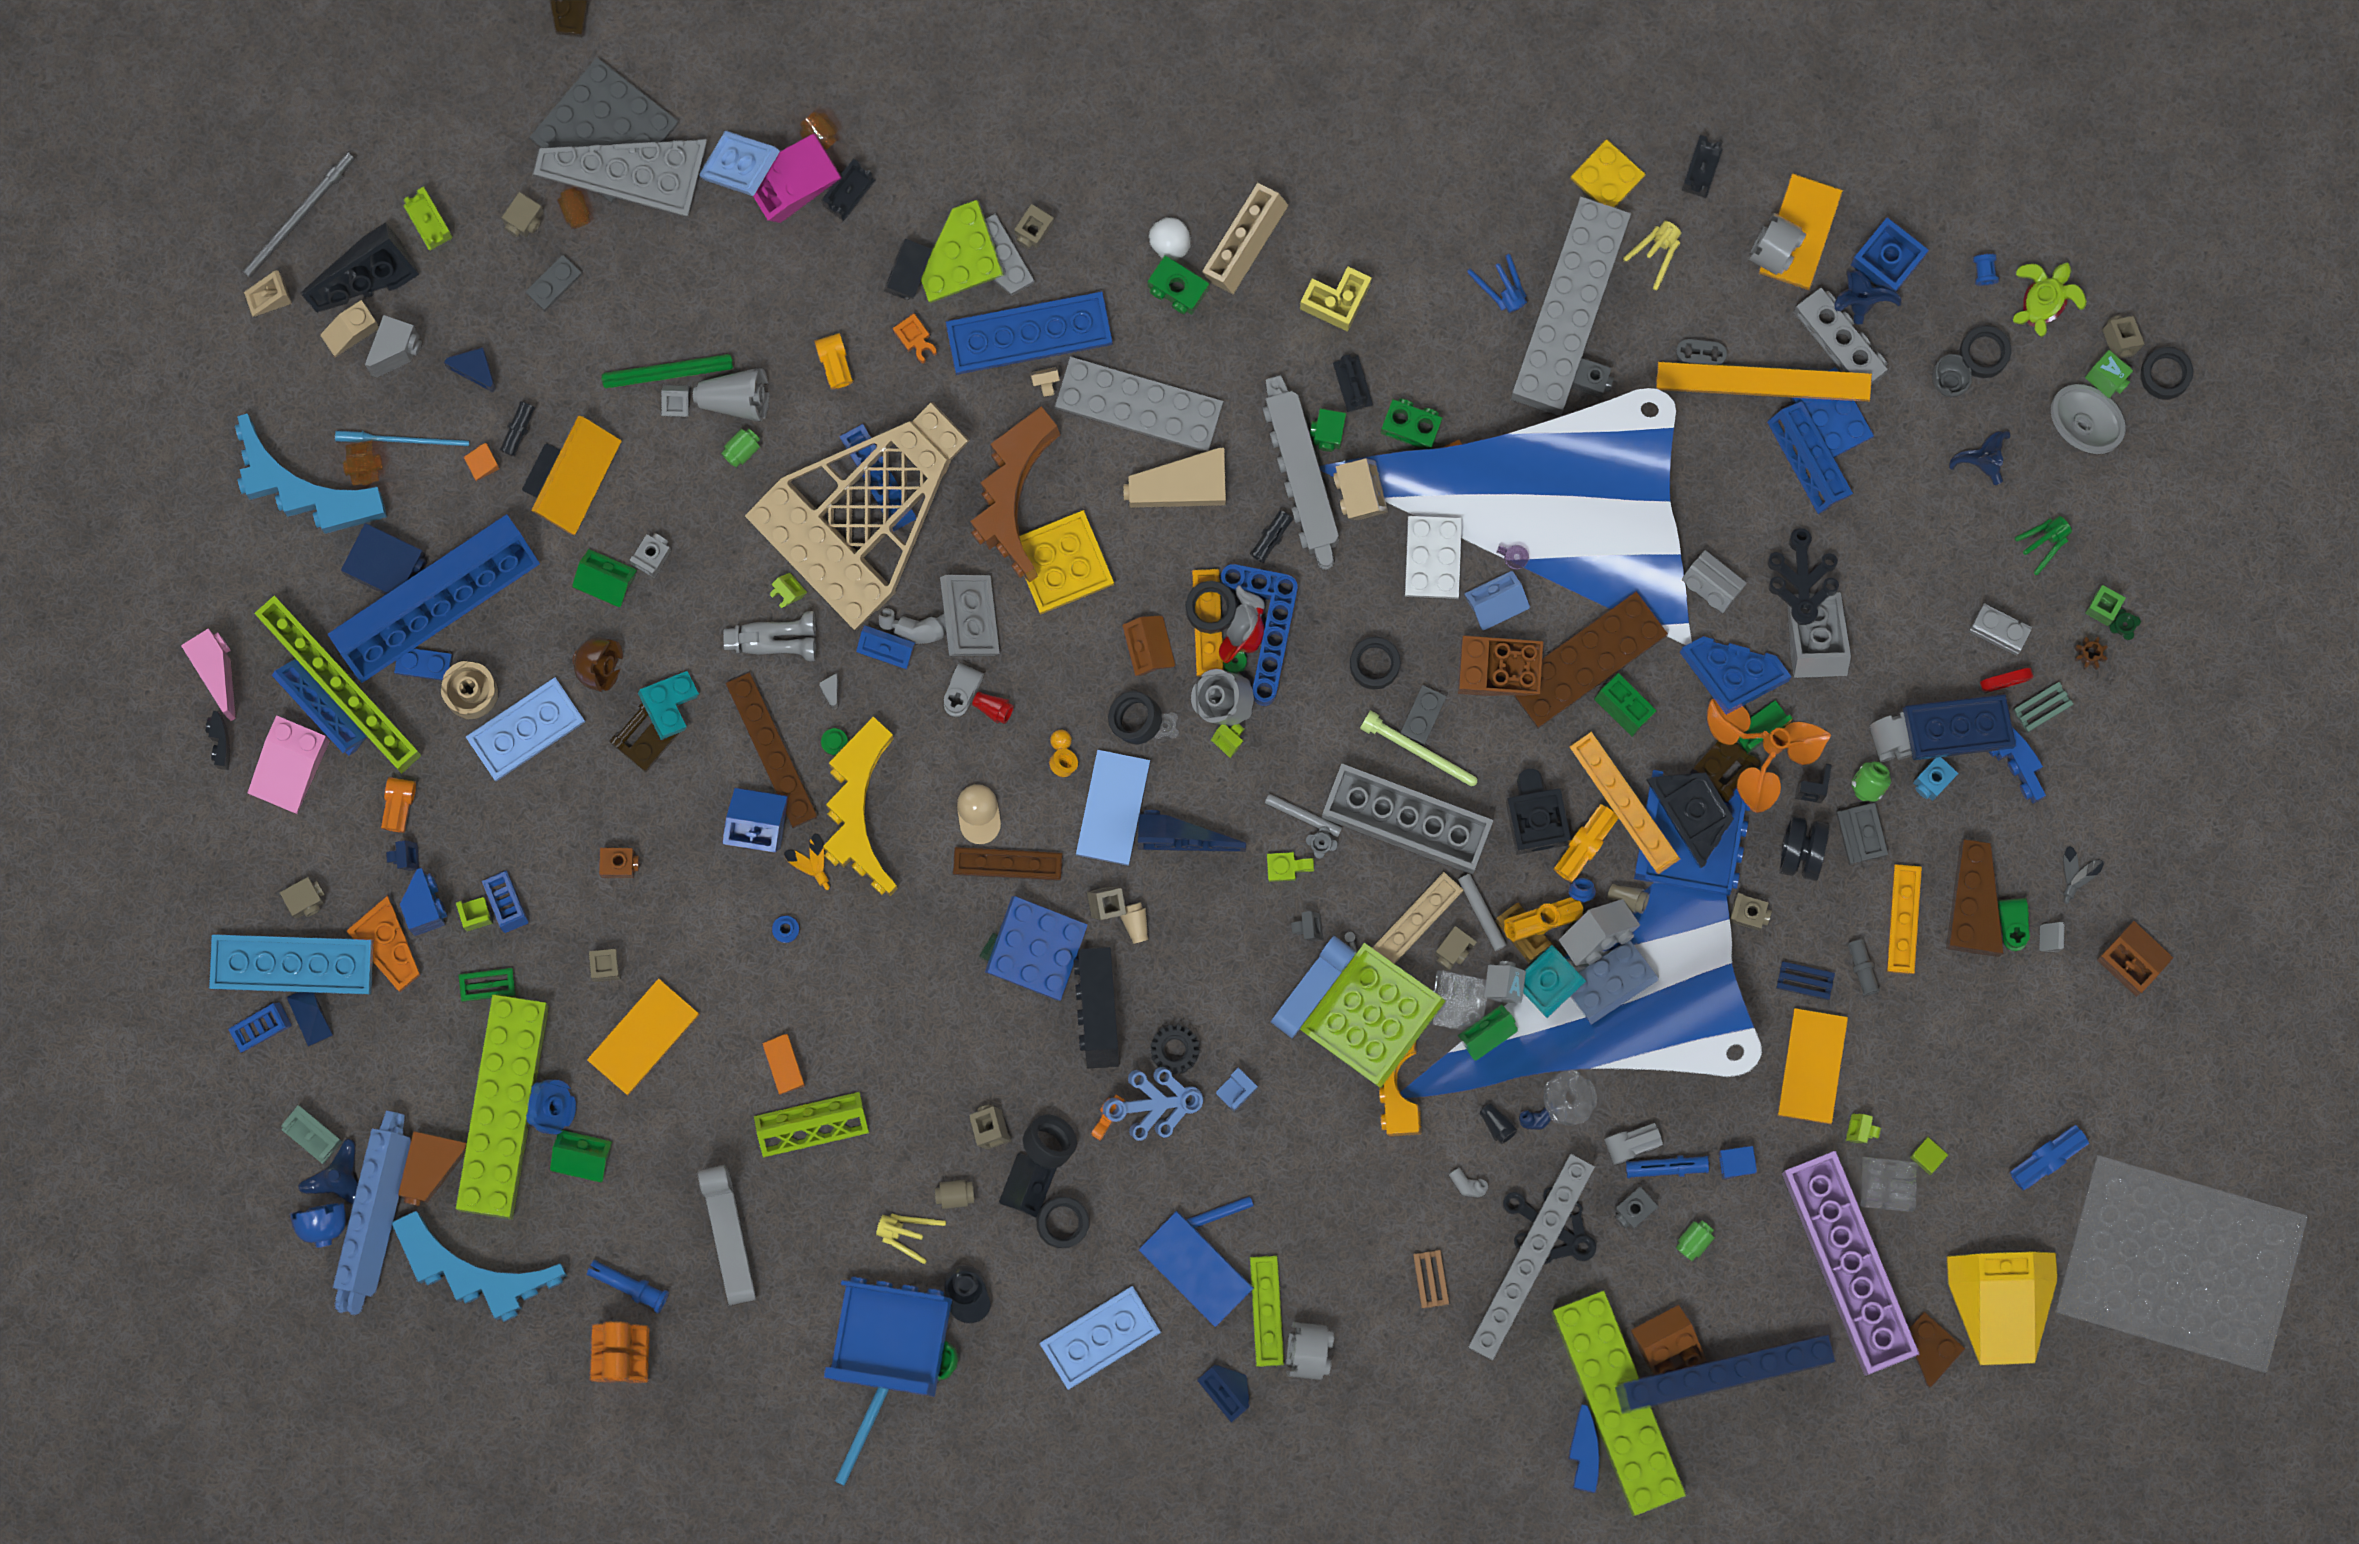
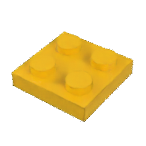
M1606 139L1570 179L1594 201L1615 208L1645 177V173Z

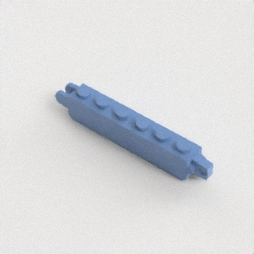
M386 1111L380 1129L371 1130L333 1288L338 1289L334 1306L341 1313L348 1311L351 1315L359 1314L364 1304L365 1296L371 1297L377 1289L411 1144L410 1137L403 1136L405 1115L397 1112Z

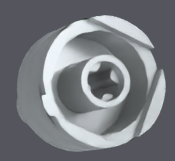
M1773 213L1768 219L1771 221L1769 227L1764 226L1751 249L1753 254L1748 257V260L1777 275L1778 273L1782 274L1784 270L1787 271L1794 259L1790 254L1796 247H1800L1806 233L1802 232L1801 227Z
M1220 669L1209 670L1201 675L1202 678L1192 688L1191 702L1193 709L1207 722L1233 726L1247 720L1252 714L1253 690L1250 681L1239 674Z
M1903 712L1899 716H1888L1870 725V732L1880 762L1894 759L1895 755L1898 760L1912 756Z
M1293 1322L1291 1327L1296 1328L1295 1334H1289L1286 1364L1292 1365V1371H1287V1376L1321 1380L1323 1375H1329L1331 1359H1327L1328 1348L1333 1346L1334 1332L1328 1331L1326 1325Z

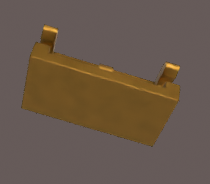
M1517 902L1497 917L1495 922L1504 932V921L1507 918L1525 913L1526 911ZM1536 934L1512 942L1528 963L1532 962L1552 945L1544 934Z

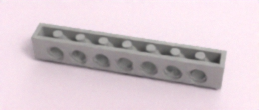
M1572 1154L1569 1155L1468 1346L1469 1348L1491 1360L1494 1359L1595 1166Z

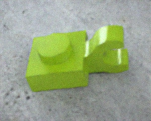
M1294 852L1267 854L1269 882L1295 881V872H1314L1313 858L1294 860Z

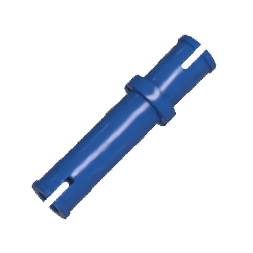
M1679 1155L1674 1159L1626 1161L1627 1178L1676 1174L1679 1177H1684L1685 1174L1709 1173L1708 1156L1683 1158V1155Z

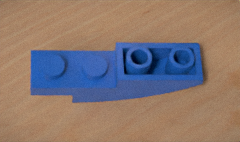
M2012 728L2016 747L2013 749L1989 751L1992 757L1996 756L1998 761L2009 757L2008 767L2014 776L2018 775L2021 780L2020 790L2026 800L2030 799L2034 804L2046 796L2034 774L2040 771L2043 766L2028 743Z

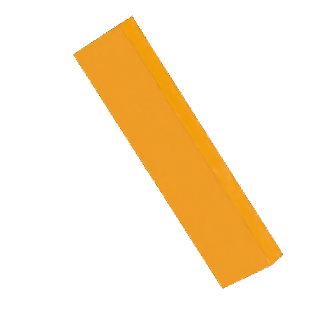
M1219 569L1192 570L1193 587L1206 581L1220 582ZM1207 592L1197 599L1195 611L1201 620L1213 623L1221 619L1220 595L1218 593ZM1195 628L1197 677H1201V675L1209 670H1223V661L1219 656L1222 631L1208 634L1200 632Z
M1894 865L1887 972L1915 973L1922 867Z

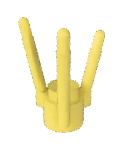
M1664 221L1660 227L1656 226L1650 235L1623 258L1624 261H1628L1653 239L1655 244L1648 252V258H1651L1660 247L1663 249L1670 247L1653 286L1654 290L1659 288L1674 251L1680 244L1677 239L1681 235V231L1674 224Z
M893 1213L890 1217L882 1215L876 1235L883 1237L882 1242L894 1246L922 1264H925L927 1262L925 1258L894 1240V1238L899 1239L901 1234L920 1240L923 1239L922 1234L904 1229L903 1224L899 1222L945 1226L946 1221L905 1217Z

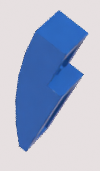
M1581 1405L1568 1459L1578 1461L1572 1488L1595 1493L1599 1473L1598 1441L1588 1406Z

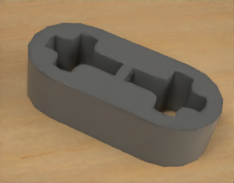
M1685 339L1678 344L1676 349L1678 361L1685 364L1722 365L1727 356L1726 349L1721 343ZM1686 346H1691V351L1700 353L1691 354L1690 358H1685V353H1682L1681 350H1685ZM1712 349H1717V354L1722 355V357H1718L1716 361H1711V356L1703 355V353H1711Z

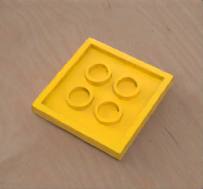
M1084 510L1020 536L1024 552L1038 575L1030 583L1026 578L1025 580L1040 615L1114 585Z

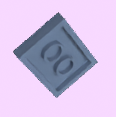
M1629 940L1600 958L1594 964L1580 971L1579 974L1586 982L1570 997L1589 1023L1593 1024L1659 981V979Z

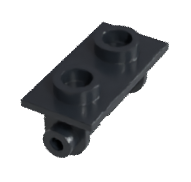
M1351 354L1342 356L1341 360L1333 362L1347 413L1373 406L1359 356L1351 357Z

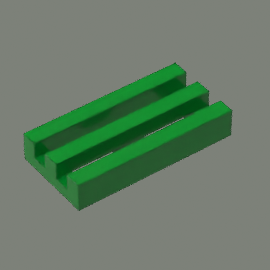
M513 968L459 974L461 1002L492 999V995L516 996ZM505 975L508 977V980L465 985V980ZM509 986V990L466 995V991Z

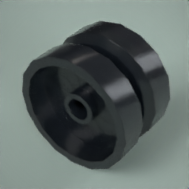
M1791 816L1782 843L1779 872L1780 874L1794 876L1798 871L1800 861H1803L1801 871L1803 879L1817 881L1825 856L1829 823L1815 821L1811 825L1809 835L1806 836V819Z

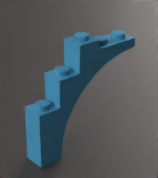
M248 414L237 416L239 424L235 425L239 441L243 440L245 450L241 451L245 466L250 465V467L240 469L242 477L238 478V484L241 493H246L250 500L279 492V495H275L279 511L284 510L287 517L317 509L316 512H313L316 527H321L325 534L387 517L378 487L362 490H334L316 486L294 476L280 466L266 451L257 436L250 416Z
M415 1211L392 1222L419 1283L425 1282L427 1286L441 1280L440 1275L444 1273L456 1300L459 1302L464 1300L465 1304L480 1297L478 1293L483 1291L496 1320L502 1318L503 1322L518 1316L517 1311L522 1309L518 1298L522 1297L523 1300L530 1299L539 1294L537 1289L546 1285L548 1289L562 1284V1278L567 1276L561 1264L541 1271L522 1274L496 1273L477 1268L460 1260L445 1249L429 1231L419 1212Z

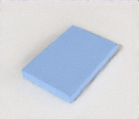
M725 131L699 176L706 181L754 196L780 151L774 146Z

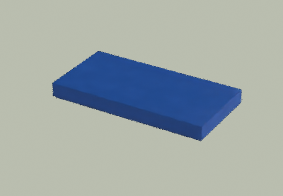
M1178 1211L1139 1249L1215 1327L1254 1289Z

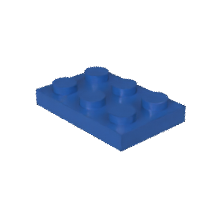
M1836 367L1828 370L1832 372H1838ZM1791 397L1794 404L1803 402L1833 458L1874 437L1855 401Z

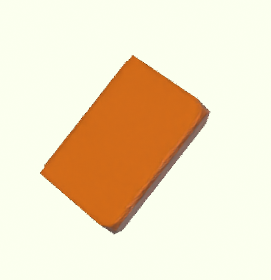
M487 443L482 444L464 457L476 481L499 470Z

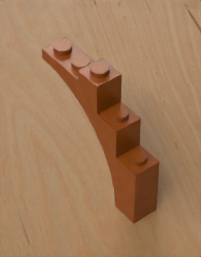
M1042 406L990 444L994 452L991 457L999 469L980 482L984 491L981 495L990 507L970 521L974 529L971 534L978 544L984 543L989 550L995 546L1004 559L1008 556L1012 560L1013 564L1011 567L1018 577L1024 576L1029 583L1037 578L1038 575L1025 554L1020 541L1018 528L1019 500L1024 482L1033 464L1042 452L1060 436L1057 425Z

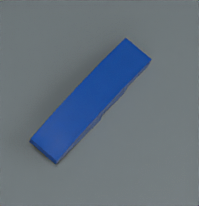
M862 424L841 435L840 439L845 448L848 449L871 439ZM875 444L850 455L856 468L877 448ZM881 456L870 468H883V457ZM870 470V486H883V470ZM889 470V486L899 487ZM870 489L877 505H883V489ZM889 489V505H902L901 489ZM889 508V518L899 508ZM912 509L893 527V531L916 520Z

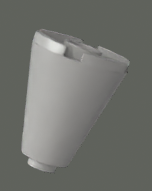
M754 368L700 381L697 387L693 389L694 403H697L701 409L753 421H763L762 418H766L769 405V392H765L763 384H768L766 372L763 368Z

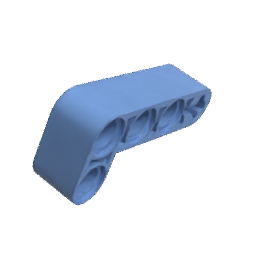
M1334 935L1320 953V957L1276 1013L1271 1023L1293 1038L1356 955V951Z

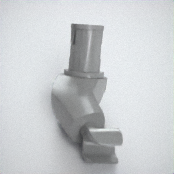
M885 608L883 609V616L879 615V625L883 630L895 628L894 634L915 644L938 641L943 638L946 631L944 614L937 618L928 617L922 621L902 616L897 621L894 617V611Z

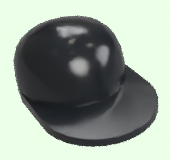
M959 1265L951 1269L944 1280L945 1296L952 1299L951 1314L963 1323L981 1321L987 1316L991 1307L984 1277L978 1269L970 1265Z

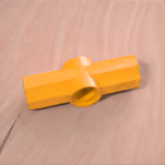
M1602 804L1597 807L1586 825L1582 826L1569 843L1570 847L1553 870L1559 876L1571 883L1577 878L1588 860L1591 861L1604 843V838L1619 819L1615 812Z
M1572 897L1552 904H1543L1537 909L1507 918L1504 921V932L1512 942L1536 934L1542 935L1551 929L1578 921L1583 916V906L1580 901Z

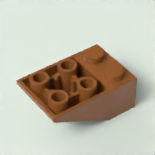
M1463 636L1461 640L1458 694L1480 696L1540 695L1543 641Z

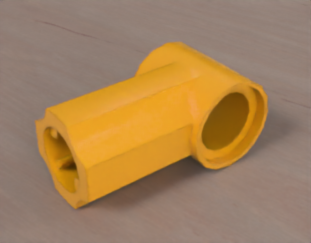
M840 333L815 340L819 359L824 364L831 390L852 384L853 381L845 359L847 355Z

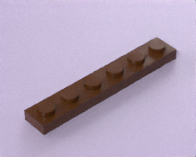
M750 672L727 682L726 686L776 793L788 796L786 815L793 829L817 818Z

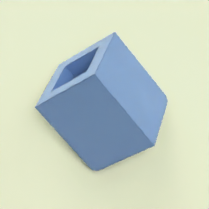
M1237 1068L1231 1074V1077L1217 1090L1216 1094L1235 1112L1257 1090L1258 1086Z

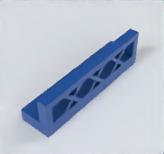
M1802 401L1782 409L1767 421L1817 514L1824 512L1833 504L1853 494ZM1781 420L1782 424L1785 427V432H1783L1778 421ZM1793 445H1795L1798 451V455L1795 454L1793 450ZM1806 468L1811 474V479L1806 474ZM1818 491L1821 492L1826 502L1822 503L1818 495Z
M296 659L273 672V678L342 753L346 752L350 756L357 751L367 736Z

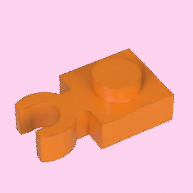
M912 314L893 328L894 333L908 352L913 348L916 349L917 359L922 364L925 363V359L922 356L924 350H930L934 356L937 355L934 345L925 342L930 337V334L915 314Z
M1114 1096V1098H1117L1120 1101L1125 1102V1100L1120 1096ZM1115 1104L1110 1107V1113L1115 1111ZM1103 1114L1091 1135L1101 1141L1113 1121Z

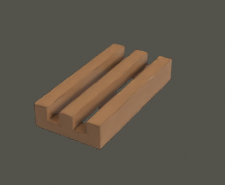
M1440 1250L1413 1254L1422 1309L1449 1305ZM1433 1257L1436 1258L1442 1300L1438 1301L1431 1258ZM1420 1259H1425L1431 1302L1426 1301Z

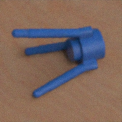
M1510 254L1506 255V259L1515 286L1511 285L1499 263L1496 264V269L1507 288L1501 293L1502 299L1471 269H1468L1467 273L1498 304L1501 311L1507 309L1509 313H1512L1527 304L1525 299L1527 295L1522 289Z

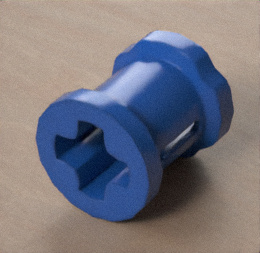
M1985 254L1973 257V262L1976 264L1977 269L1976 285L1983 286L1999 283V277L1996 276L1995 270L1996 255Z

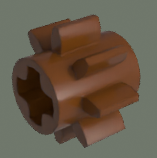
M2085 637L2083 639L2084 647L2081 645L2075 647V650L2080 652L2075 661L2081 660L2084 664L2083 670L2089 665H2093V668L2097 670L2099 668L2098 660L2106 662L2108 659L2103 655V652L2108 647L2101 646L2098 643L2099 637L2091 642ZM2090 648L2094 649V655H2096L2092 659L2088 657L2089 653L2087 652Z

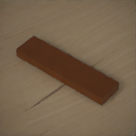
M955 847L953 875L1061 881L1062 853Z

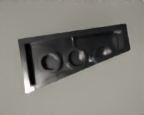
M1111 947L1078 949L1079 959H1074L1075 975H1080L1081 984H1075L1076 1001L1082 1000V1009L1077 1010L1078 1026L1084 1025V1035H1079L1080 1051H1085L1087 1069L1119 1067Z

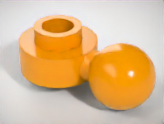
M1061 729L1056 730L1051 735L1050 743L1057 751L1051 756L1049 765L1056 775L1068 777L1077 769L1078 759L1072 751L1068 750L1072 742L1071 735L1066 730Z

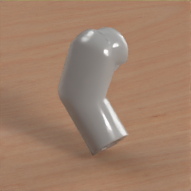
M1461 1168L1449 1174L1459 1192L1464 1196L1478 1198L1484 1196L1488 1191V1183L1485 1180L1467 1179Z

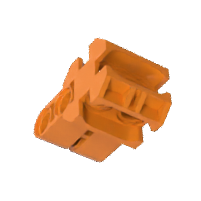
M604 1322V1324L592 1325L590 1380L608 1383H648L650 1328L642 1325H630L624 1322Z

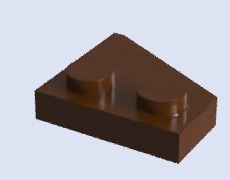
M1923 1312L1909 1328V1331L1919 1353L1915 1356L1916 1361L1920 1366L1926 1385L1931 1388L1965 1348L1930 1316Z

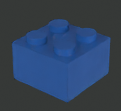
M1886 218L1856 254L1851 266L1863 272L1878 287L1889 288L1897 292L1923 261L1929 250L1889 218Z

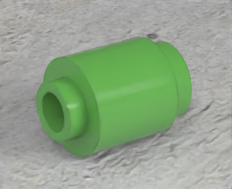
M740 429L724 446L725 449L721 455L733 467L737 468L740 464L743 465L760 448L757 443L760 439L750 429L746 432Z
M1702 1220L1699 1224L1693 1221L1679 1238V1244L1675 1248L1690 1261H1693L1696 1257L1699 1258L1715 1239L1711 1235L1714 1230Z

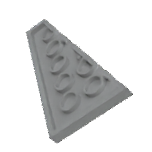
M707 139L540 148L532 175L687 217Z

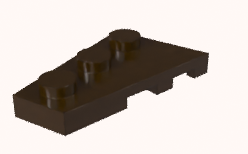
M550 0L556 34L583 38L588 0Z

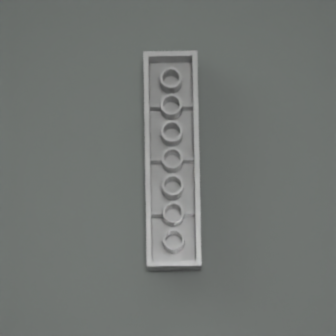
M1580 197L1511 400L1558 416L1562 415L1631 213Z

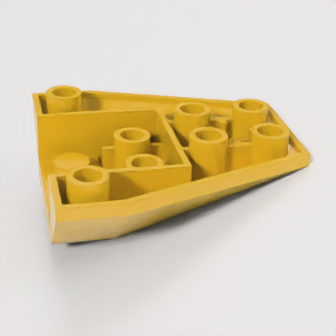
M1990 1253L1947 1257L1948 1286L1979 1365L2035 1363L2057 1283L2056 1253Z

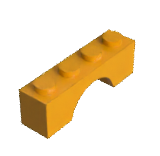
M1416 1042L1386 1080L1384 1087L1379 1088L1380 1103H1385V1114H1381L1382 1130H1386L1389 1137L1422 1134L1420 1107L1405 1100L1397 1086V1075L1401 1065L1408 1058L1417 1054Z

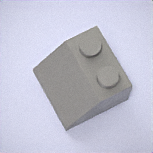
M383 315L365 363L371 376L377 378L411 362L413 355H418L422 341L419 340L420 336L414 325Z

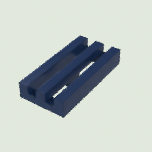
M1782 961L1776 989L1830 1000L1835 973ZM1786 969L1792 971L1828 978L1827 982H1823L1819 980L1785 973ZM1786 979L1826 988L1825 993L1783 984V980Z

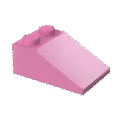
M208 628L181 645L222 712L232 721L236 718L231 660L227 655L231 650L218 632L213 634Z
M276 715L265 740L248 794L297 814L330 740L320 733Z

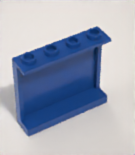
M1653 770L1651 777L1663 776V771ZM1649 787L1646 810L1680 860L1660 874H1657L1639 848L1634 879L1730 896L1732 888L1737 889L1740 873L1735 872L1736 862H1742L1744 847H1740L1739 843L1740 837H1746L1748 821H1743L1745 811H1750L1748 805L1740 797L1738 789L1734 791V796L1730 801H1724L1734 819L1723 833L1717 847L1713 849L1706 865L1699 868L1653 790Z
M851 1277V1282L841 1280V1285L846 1286L832 1366L825 1368L824 1378L935 1397L952 1299L944 1297V1292L928 1289L926 1294L919 1293L918 1287L902 1285V1290L892 1288L893 1284L877 1281L876 1286L868 1285L867 1280Z

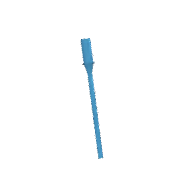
M364 431L335 432V441L364 444L369 441L469 446V441L375 436Z

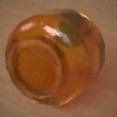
M814 111L799 124L802 127L799 131L800 136L805 139L812 134H816L825 151L837 141L834 136L838 133V127L825 112L817 114Z

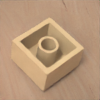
M1365 458L1336 466L1337 473H1334V481L1337 489L1341 488L1343 499H1340V505L1344 515L1347 514L1349 519L1361 520L1388 513L1375 460Z

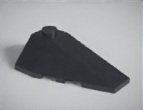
M385 222L363 236L301 291V295L318 313L348 303L349 298L363 294L364 298L372 297L373 291L386 287L388 291L398 289L417 277L419 272L401 240Z

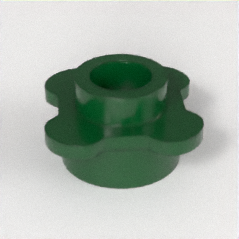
M2120 609L2114 623L2110 624L2109 629L2111 633H2118L2125 640H2131L2134 638V631L2141 624V620L2138 616ZM2124 622L2127 623V627H2123Z

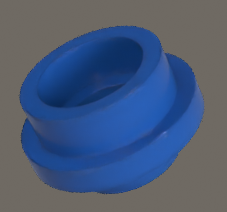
M1578 878L1569 886L1568 893L1575 900L1587 902L1595 897L1596 890L1592 881Z
M781 916L773 923L772 933L779 942L789 943L797 938L799 925L794 918ZM785 924L791 927L790 932L787 934H783L780 931L781 927Z

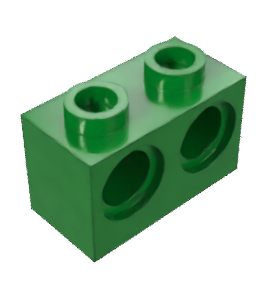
M1392 399L1381 428V434L1423 450L1432 449L1442 423V417L1438 416L1439 413L1429 408H1424L1423 410L1415 408L1412 402L1405 399H1399L1398 401ZM1401 413L1407 417V422L1397 424L1393 421L1392 417L1395 414ZM1420 423H1428L1431 425L1432 431L1424 434L1418 430L1417 426Z

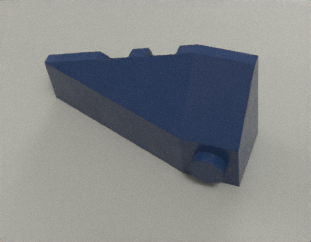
M1145 810L1144 814H1139L1138 850L1246 852L1245 842L1168 815H1160L1158 810Z

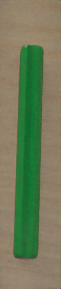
M727 354L602 374V384L604 388H612L733 369V360L731 355Z

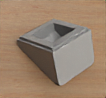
M663 385L661 390L662 416L688 417L689 385Z
M837 674L820 682L819 685L831 708L834 710L838 708L839 679Z
M2063 922L2041 925L2040 951L2060 952L2064 948Z

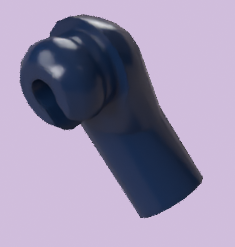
M1549 1102L1541 1113L1523 1111L1519 1115L1520 1125L1526 1129L1542 1130L1558 1114L1559 1110Z

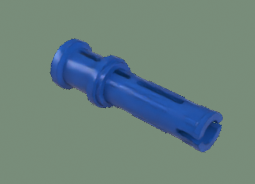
M593 1260L590 1266L600 1270V1272L589 1268L587 1276H591L631 1295L635 1303L642 1302L654 1308V1312L660 1313L668 1298L669 1291H660L650 1286L646 1280L638 1282L597 1262V1260Z

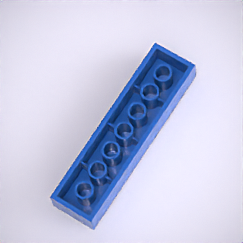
M506 514L328 633V636L358 680L363 683L540 563Z

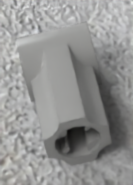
M1655 1123L1629 1133L1625 1131L1604 1139L1614 1165L1637 1157V1154L1663 1145Z

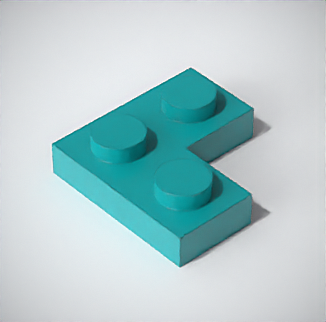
M688 671L640 689L638 695L662 740L685 731L687 726L677 705L697 698L699 693Z

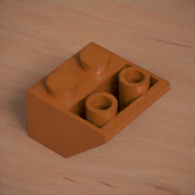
M2133 921L2097 961L2137 997L2163 971L2173 957Z
M1679 1305L1631 1330L1637 1347L1653 1376L1695 1367L1707 1361L1693 1326Z

